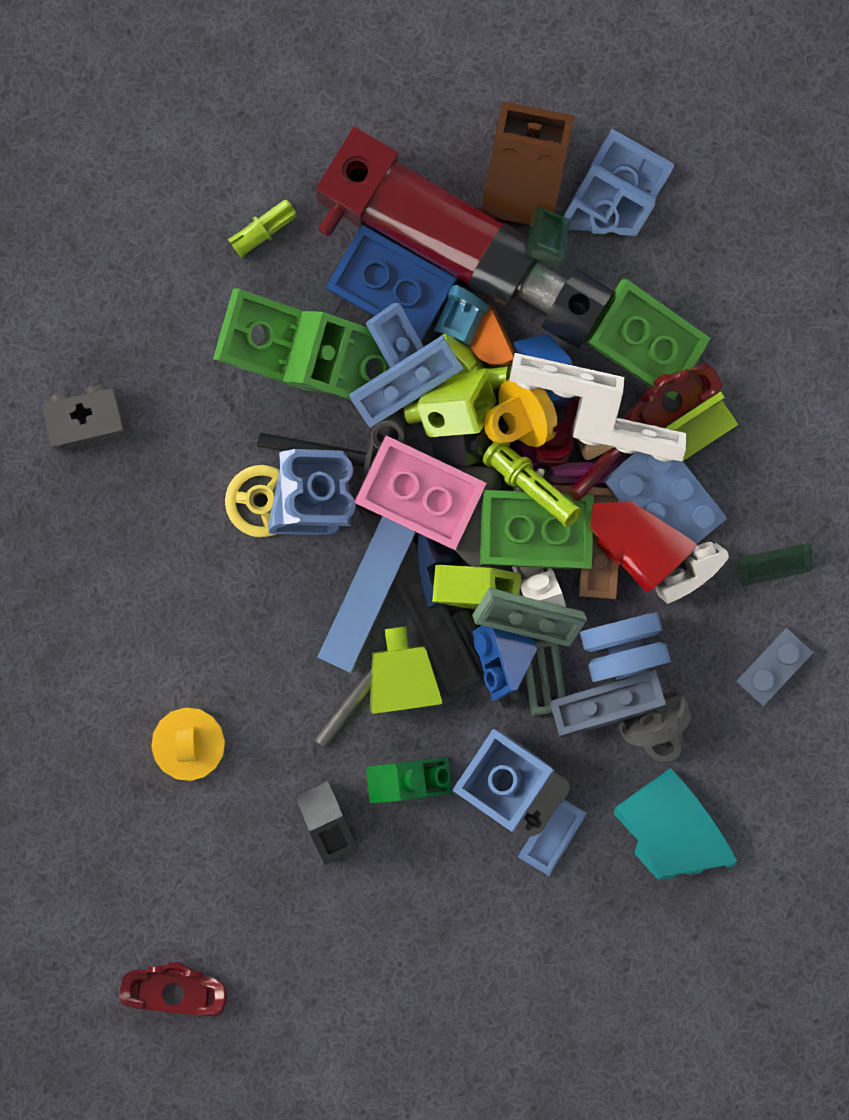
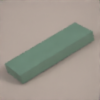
M493 588L488 589L472 615L475 624L568 647L571 646L587 621L583 611Z

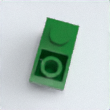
M449 757L366 766L370 803L403 801L453 793Z

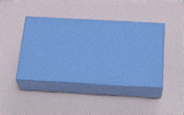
M564 799L547 822L543 831L528 838L518 858L550 876L587 813Z

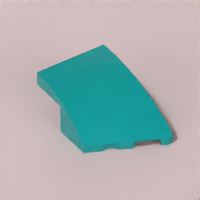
M671 768L615 807L614 815L638 840L634 854L658 880L675 878L680 874L702 873L704 869L726 866V869L732 868L737 863V859L712 818Z

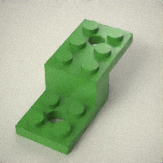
M236 288L232 290L213 360L305 391L329 393L351 401L350 393L390 369L367 327L325 312L301 311ZM256 325H260L265 333L264 340L259 345H256L251 337L252 330ZM370 359H374L378 366L377 374L372 379L367 376L365 371L366 364Z

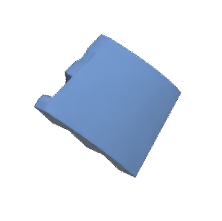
M611 128L562 216L557 229L561 232L575 230L591 231L594 234H606L609 232L619 235L637 236L654 208L656 197L672 172L674 163Z

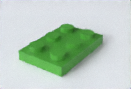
M621 279L584 342L651 387L654 384L653 382L664 374L670 375L693 368L711 338L629 280ZM670 391L663 397L674 401L678 393Z
M484 490L482 492L480 565L592 569L593 531L589 528L592 504H594V495H585L581 501H575L569 494H563L575 506L581 509L579 518L574 524L566 528L526 492Z

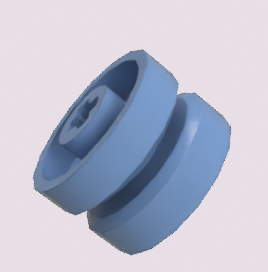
M658 612L579 632L585 651L594 652L608 649L609 655L592 659L588 664L592 682L612 677L618 680L649 672L648 668L671 662L667 644L662 642L646 646L642 644L641 639L656 636L663 630Z

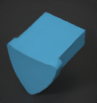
M453 285L448 293V300L434 331L440 335L448 334L461 343L470 346L484 313L488 312L490 306L466 289Z

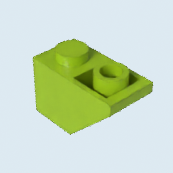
M436 565L432 602L476 610L489 588L519 595L521 574L494 568Z

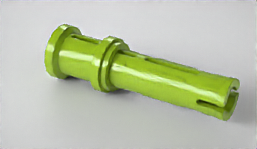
M493 442L485 452L482 462L487 467H494L505 477V482L509 486H519L540 506L559 520L564 527L567 528L574 524L581 514V509L535 472L531 460L528 457L518 455L509 447V442L502 444Z

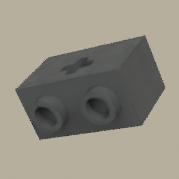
M99 384L85 388L86 394L71 397L70 392L50 396V402L41 404L51 447L54 450H59L126 434L117 391L114 388L107 389L106 384ZM81 407H84L93 414L86 417L87 423L82 424L78 419H74V416L80 414Z

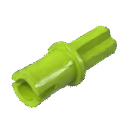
M283 200L260 218L253 217L254 221L230 237L228 241L239 256L243 258L244 255L265 240L271 241V235L296 218L297 212L289 201Z

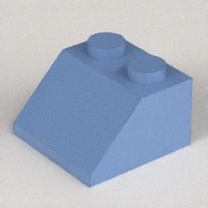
M493 729L452 791L511 832H514L555 770L505 733Z

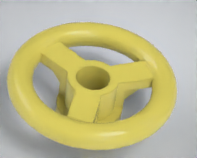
M268 465L251 466L239 472L230 482L225 496L226 511L231 522L241 532L253 537L276 535L269 533L268 522L274 501L279 474L278 468ZM268 476L273 478L267 486L255 485L247 493L238 492L242 484L252 477ZM259 494H264L268 498V502L264 507H257L255 505V498ZM236 503L246 504L251 512L261 515L265 526H254L246 522L240 516Z

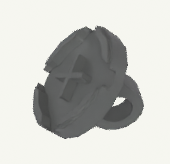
M663 690L667 703L666 708L619 721L618 728L627 743L635 746H644L647 754L654 760L669 762L675 760L680 755L683 744L681 732L688 726L692 716L690 706L684 696L679 697L675 691ZM667 741H670L673 744L669 747H662L658 745L661 743H665Z

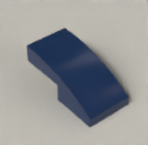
M418 533L419 571L428 608L451 606L432 602L435 566H453L461 561L460 555L455 550Z

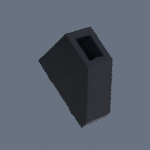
M501 415L498 420V426L501 432L506 434L509 426ZM484 426L480 433L431 437L434 458L447 465L470 466L483 461L485 452L493 443L487 436ZM515 441L509 442V447L514 449Z
M329 781L295 796L324 865L359 849V845Z

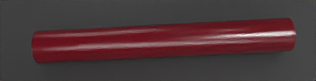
M616 447L606 451L569 491L571 498L575 501H581L619 460L624 452L619 451Z

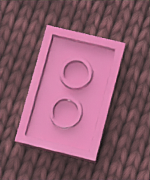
M385 436L354 503L456 550L487 483L391 437Z

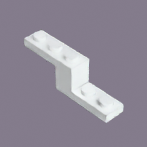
M518 353L514 354L510 381L516 382L517 385L526 389H537L539 387L552 390L555 394L562 397L570 398L574 397V395L580 397L574 421L573 438H578L583 443L593 446L600 444L614 446L624 453L633 454L641 452L650 454L655 459L664 462L672 460L683 461L686 450V433L617 418L623 395L624 377Z

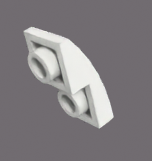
M706 542L697 545L693 552L684 560L687 569H674L655 587L658 596L668 604L691 593L709 580L729 558L727 551L717 543Z

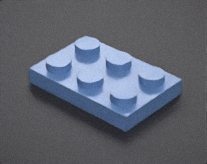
M636 452L602 480L619 502L632 501L696 544L727 519L683 461L672 460L664 462L655 459L650 454Z

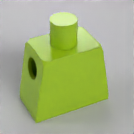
M487 369L452 376L423 394L420 400L404 406L406 421L409 424L422 422L425 432L429 437L480 433L484 426L487 412L497 402Z
M406 626L385 629L387 650L372 652L371 713L376 714L442 704L425 646L409 647Z

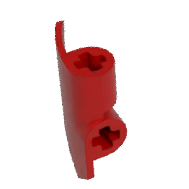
M632 501L592 504L589 528L599 538L597 541L599 547L617 565L621 564L646 593L660 584L697 546L694 541Z

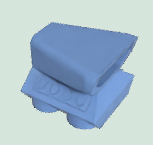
M292 449L279 452L280 470L268 522L269 533L329 535L336 533L339 530V526H351V516L355 512L356 505L354 498L349 493V480L353 475V466L347 458V454L344 451Z

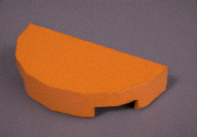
M488 301L486 304L490 307L488 312L484 313L471 342V349L478 359L486 364L501 367L512 366L515 350L495 306Z

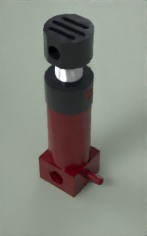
M355 126L350 131L316 187L318 202L330 209L318 228L319 232L329 237L332 235L342 217L359 227L367 223L466 282L470 288L492 299L504 308H507L514 297L517 298V296L530 302L536 308L539 307V309L548 314L541 328L578 350L583 345L584 340L614 292L611 288L577 268L569 280H565L558 274L556 275V273L550 271V269H547V267L545 268L537 260L543 247L541 244L533 241L509 225L498 222L401 164L397 151ZM357 173L366 176L361 182H353L349 179ZM573 303L581 304L585 307L587 313L583 315L573 314L569 309V305Z

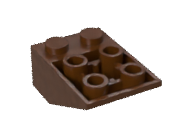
M502 101L481 208L483 213L497 220L548 230L552 229L574 115Z

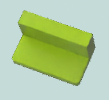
M719 392L665 428L686 433V450L683 461L738 426V423L722 401L725 398L722 392Z

